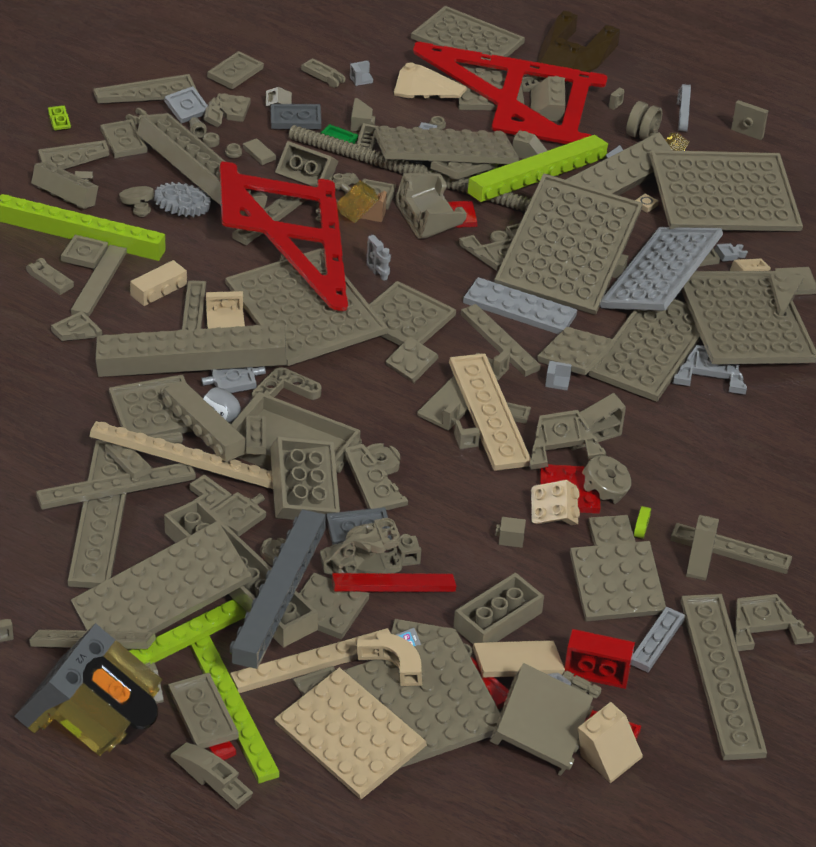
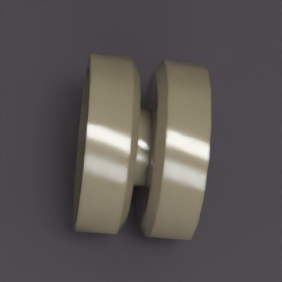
M638 101L628 118L627 135L634 138L640 136L641 140H645L656 134L662 120V109L654 105L649 107L647 103Z

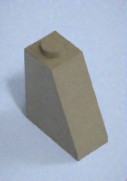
M699 515L686 577L706 581L719 519Z

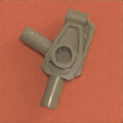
M337 173L329 178V180L335 183V190H343L348 195L353 192V189L348 185L359 182L358 177L354 173Z

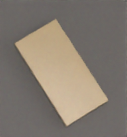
M554 641L484 642L473 644V651L482 677H513L523 663L546 674L560 673L563 675L565 671Z

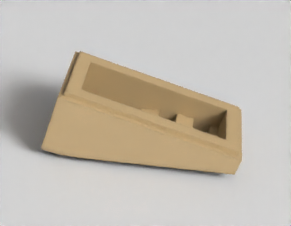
M741 259L733 261L730 271H770L771 268L762 259Z

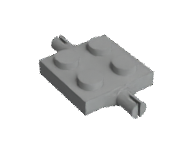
M264 366L258 368L211 370L212 376L201 378L203 386L214 384L216 387L234 393L255 389L257 387L255 376L266 374Z

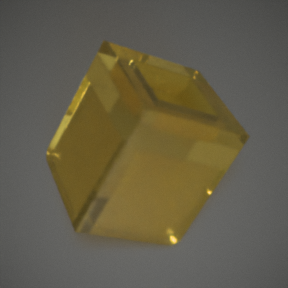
M670 133L666 139V142L673 151H685L690 143L678 133Z

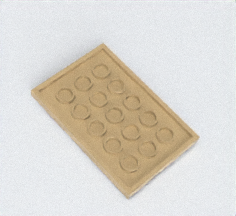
M340 667L274 719L277 726L360 799H363L427 746L425 739Z

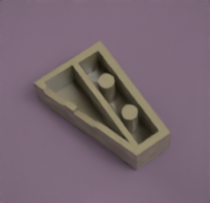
M615 393L580 412L590 431L598 439V442L622 435L626 406ZM586 445L570 446V449L573 451L586 447Z

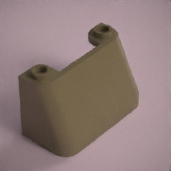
M403 173L396 195V204L418 239L429 238L459 226L466 220V211L462 207H457L453 211L443 196L447 185L441 174Z

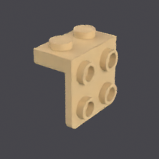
M243 291L206 292L208 329L245 326Z
M568 480L533 486L531 489L532 522L534 524H542L563 520L570 525L578 524L580 511L578 508L579 490L577 486Z

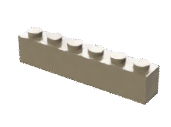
M184 380L164 388L163 402L165 406L169 407L176 417H179L187 427H190L195 435L199 436L207 446H210L217 456H220L227 462L246 454L245 438Z

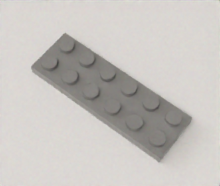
M479 277L463 299L465 304L471 306L477 304L483 310L556 334H560L566 327H569L577 315L576 309Z

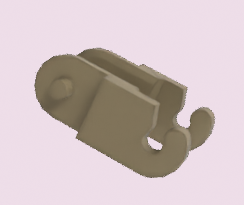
M141 108L135 110L136 114L139 113L138 117L127 114L126 119H133L135 125H139L141 116L148 115Z

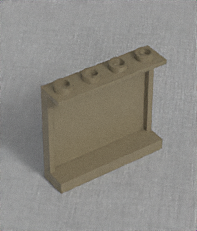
M523 663L516 672L490 742L498 745L503 739L560 767L558 775L561 776L566 769L570 770L574 763L573 752L576 753L580 746L578 727L590 716L593 710V706H591L593 697Z

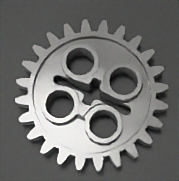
M171 182V185L165 183V185L161 184L155 190L154 201H156V205H160V208H165V211H171V214L178 213V216L181 214L185 217L188 215L194 217V214L200 216V214L208 212L211 204V198L208 197V194H205L204 191H199V187L193 188L194 185L187 186V183L184 185L180 182L178 184Z

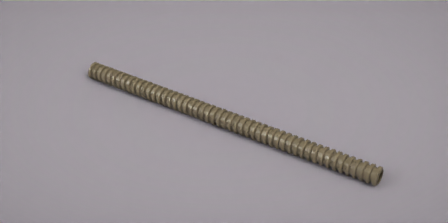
M293 125L289 131V139L299 140L300 143L313 145L323 150L327 149L329 152L332 151L342 156L346 155L348 158L351 157L361 162H370L371 165L374 164L380 168L384 167V169L389 168L390 171L394 170V172H399V174H439L428 166H421V164H416L415 162L411 163V161H406L405 159H385L380 151L377 152V150L368 149L367 147L363 148L361 145L358 146L348 141L344 142L342 139H335L329 135L325 136V134H320L319 132H311V130H306V128ZM441 174L446 181L448 189L452 188L454 191L457 190V192L470 195L467 193L469 179L466 178L464 180L463 177L460 180H453L450 176ZM512 192L486 200H491L492 203L496 202V204L501 203L502 206L506 205L508 208L511 206V209L516 208V210H521V212L526 211L531 202V198H523L522 195H514Z

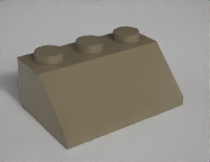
M559 76L547 77L531 89V109L550 121L563 122L565 112V78Z
M287 141L275 173L317 187L319 179L329 180L333 176L338 160L329 155Z

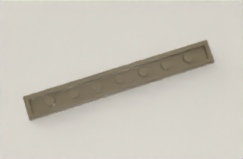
M178 463L152 468V473L135 480L129 473L38 490L36 491V497L41 509H47L195 480L196 474L192 466Z

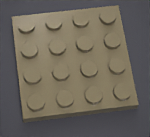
M464 67L498 89L503 88L507 76L506 70ZM521 83V87H520V90H519V94H518L517 100H518L519 102H521V103L524 104V97H523V90H522V83ZM469 87L458 98L459 110H497L496 104Z
M399 281L395 282L369 304L388 327V333L381 336L400 346L409 337L424 344L456 315V309Z
M178 375L110 387L109 395L121 427L132 432L144 433L147 436L175 432H192L193 430L187 427L179 417H176L174 412L169 407L167 408L163 402L164 388L183 380L185 381L184 376Z
M650 541L570 549L585 621L660 615L666 608Z

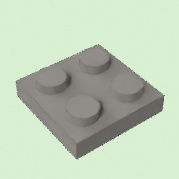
M193 86L167 95L164 98L165 103L181 124L190 121L193 117L198 118L205 115L206 107L208 106Z

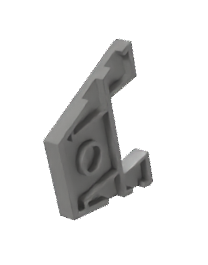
M699 345L695 346L688 356L686 363L681 366L678 374L674 376L673 382L674 384L690 386L692 374H698L719 379H730L729 392L746 394L747 390L746 384L743 383L742 373L739 372L738 364H712L705 346Z

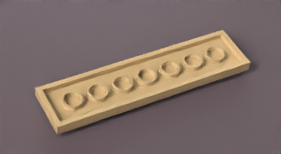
M486 354L450 357L449 364L476 428L478 427L479 436L493 470L530 466L531 458Z

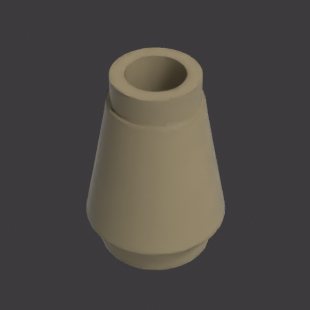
M196 117L191 118L189 121L190 132L197 138L203 137L207 131L206 125Z

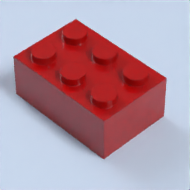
M572 629L567 647L565 671H570L574 673L575 677L578 675L591 682L626 689L635 642Z

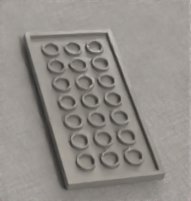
M659 227L605 294L600 304L601 308L641 309L643 311L666 310L723 235L722 228L669 229V227Z

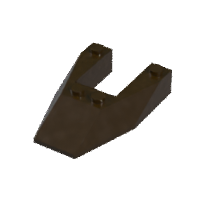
M563 11L556 18L546 36L537 62L591 72L597 69L618 46L620 29L605 25L591 42L584 47L578 43L567 41L576 32L578 15L569 11Z

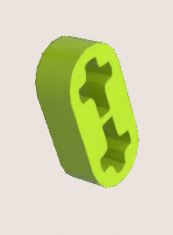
M641 506L634 537L644 539L651 508Z

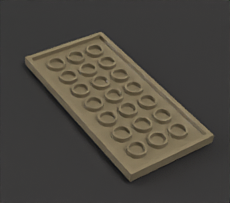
M380 126L375 127L374 131L385 159L511 164L519 161V157L508 137L502 131L491 133L485 130L472 132L467 129L455 131L454 129L439 130L437 128H430L426 130L419 127L406 129L402 126L396 128Z
M674 299L667 309L663 311L634 309L613 338L614 346L590 370L589 376L657 402L701 339L687 303Z
M216 521L71 599L87 631L96 623L104 631L157 633L253 581V578L219 521ZM109 648L101 658L105 661L125 649Z

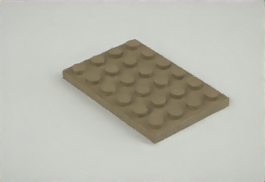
M444 6L411 33V39L418 42L504 57L510 56L525 41V37L447 6Z

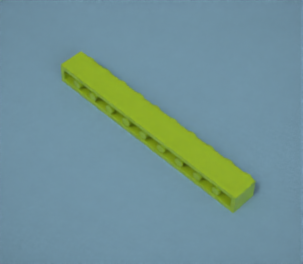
M592 135L470 177L467 193L483 202L539 182L543 173L556 176L606 158L608 143L596 135Z
M0 195V222L72 239L74 235L108 242V247L109 245L127 248L128 254L157 261L160 260L166 251L164 233L9 195Z

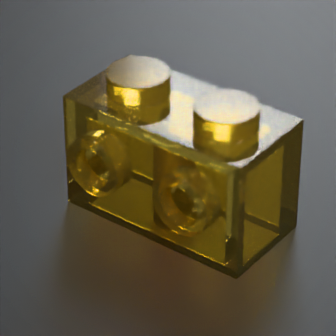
M360 180L339 200L337 206L343 216L356 223L379 199L375 189Z

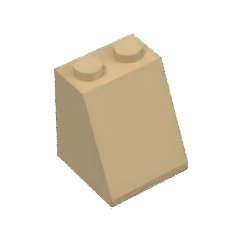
M612 702L608 703L578 727L581 757L609 783H612L643 758L626 715Z

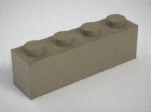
M41 162L35 164L31 183L38 186L39 189L51 192V195L59 196L64 201L74 203L81 209L95 206L98 191L97 185L51 163Z

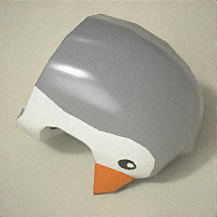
M219 387L212 388L203 398L228 423L232 422L240 414L241 406L239 401L225 389Z

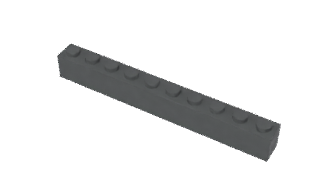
M302 509L299 516L295 517L293 528L287 533L286 542L281 544L279 556L274 558L272 570H268L266 581L264 584H261L259 595L252 602L251 611L246 613L243 627L240 626L238 629L236 641L231 643L230 654H232L233 664L258 669L325 532V514Z

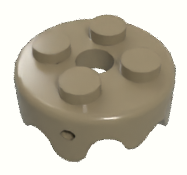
M600 455L593 457L582 472L585 475L584 489L586 491L596 489L600 494V499H612L614 504L618 503L631 487V477L626 466L608 456Z

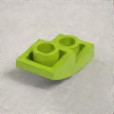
M65 106L48 107L50 121L54 130L71 128Z

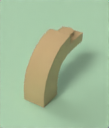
M379 633V639L357 640L358 660H388L399 668L401 686H422L420 655L409 641L389 633Z

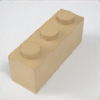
M172 260L130 281L131 296L143 306L154 302L187 285V270Z

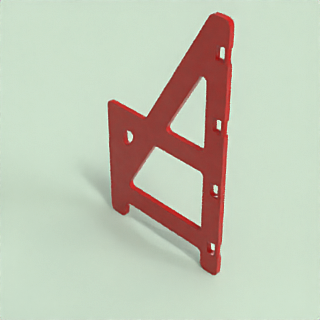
M425 42L415 43L413 48L415 55L497 105L492 123L493 131H502L516 135L519 130L535 134L538 139L569 144L592 136L591 134L579 132L578 128L588 89L590 86L605 87L607 83V76L605 74L589 73L572 68L493 54H482L481 52L437 46ZM456 62L506 70L507 76L503 88L498 89ZM525 74L545 78L559 76L565 78V81L573 83L562 125L555 124L517 100ZM512 117H517L523 122L512 120Z
M221 162L219 173L222 225L264 233L331 309L346 311L348 299L346 296L335 183L331 180L319 179L317 187L243 175L237 172L236 164ZM246 189L318 201L321 229L274 221ZM240 211H244L248 216L241 215ZM290 238L323 244L326 275H322ZM336 291H341L342 295L336 294Z

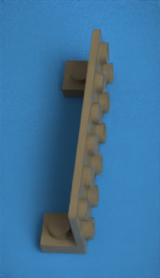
M505 350L496 355L494 359L488 358L497 381L509 369L510 353ZM455 376L417 413L419 417L447 430H450L455 425V420H460L468 411Z

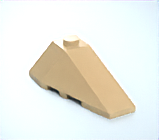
M406 63L399 72L394 96L414 98L415 95H424V98H429L433 95H439L440 98H460L467 90V87L422 65Z

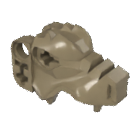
M390 518L374 520V523L355 526L349 530L344 542L321 550L320 557L324 573L332 575V573H397L401 571L402 559L397 549V546L400 544V534L395 522ZM389 526L390 528L383 529L382 527ZM386 550H392V552L385 553Z

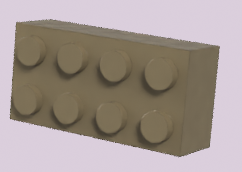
M514 573L455 610L453 628L472 644L498 642L542 613L544 595L517 573Z

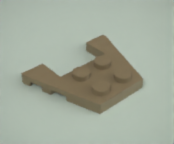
M520 223L506 227V233L510 239L481 245L476 237L471 235L459 238V245L496 271H499Z
M578 410L541 415L532 450L530 468L548 467L545 450L585 444L588 460L595 456H606V452L600 446L598 439L592 434L588 424Z
M777 594L737 599L735 642L738 651L754 650L755 643L751 633L789 629L795 645L813 643L814 635L812 632H807L802 621L797 620L792 615V610Z

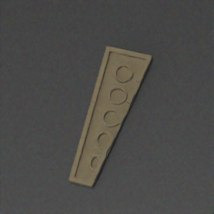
M190 74L94 88V95L98 103L163 100L167 95L192 86L195 89L196 87Z

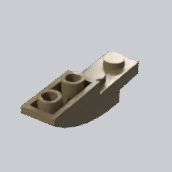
M186 742L171 754V757L201 785L207 782L235 809H238L252 797L253 792L237 778L239 772L212 752Z

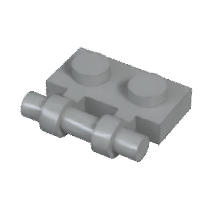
M375 235L368 236L366 265L374 274L379 273L382 280H387L390 274V267L388 265L391 260L389 249L384 248L383 243Z

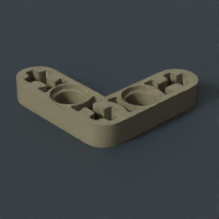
M279 367L271 372L252 392V399L258 392L275 397L285 388L303 397L315 400L321 396V385L287 368ZM294 382H300V383H302V384H300V385H295V384H293V383H294ZM273 385L275 388H268L267 386Z

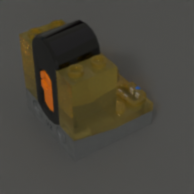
M95 623L60 658L18 711L15 718L33 733H36L40 728L44 730L56 719L96 754L101 756L106 750L110 752L117 743L124 745L133 743L155 723L158 717V706L154 697L159 692L160 688L158 685L163 679Z

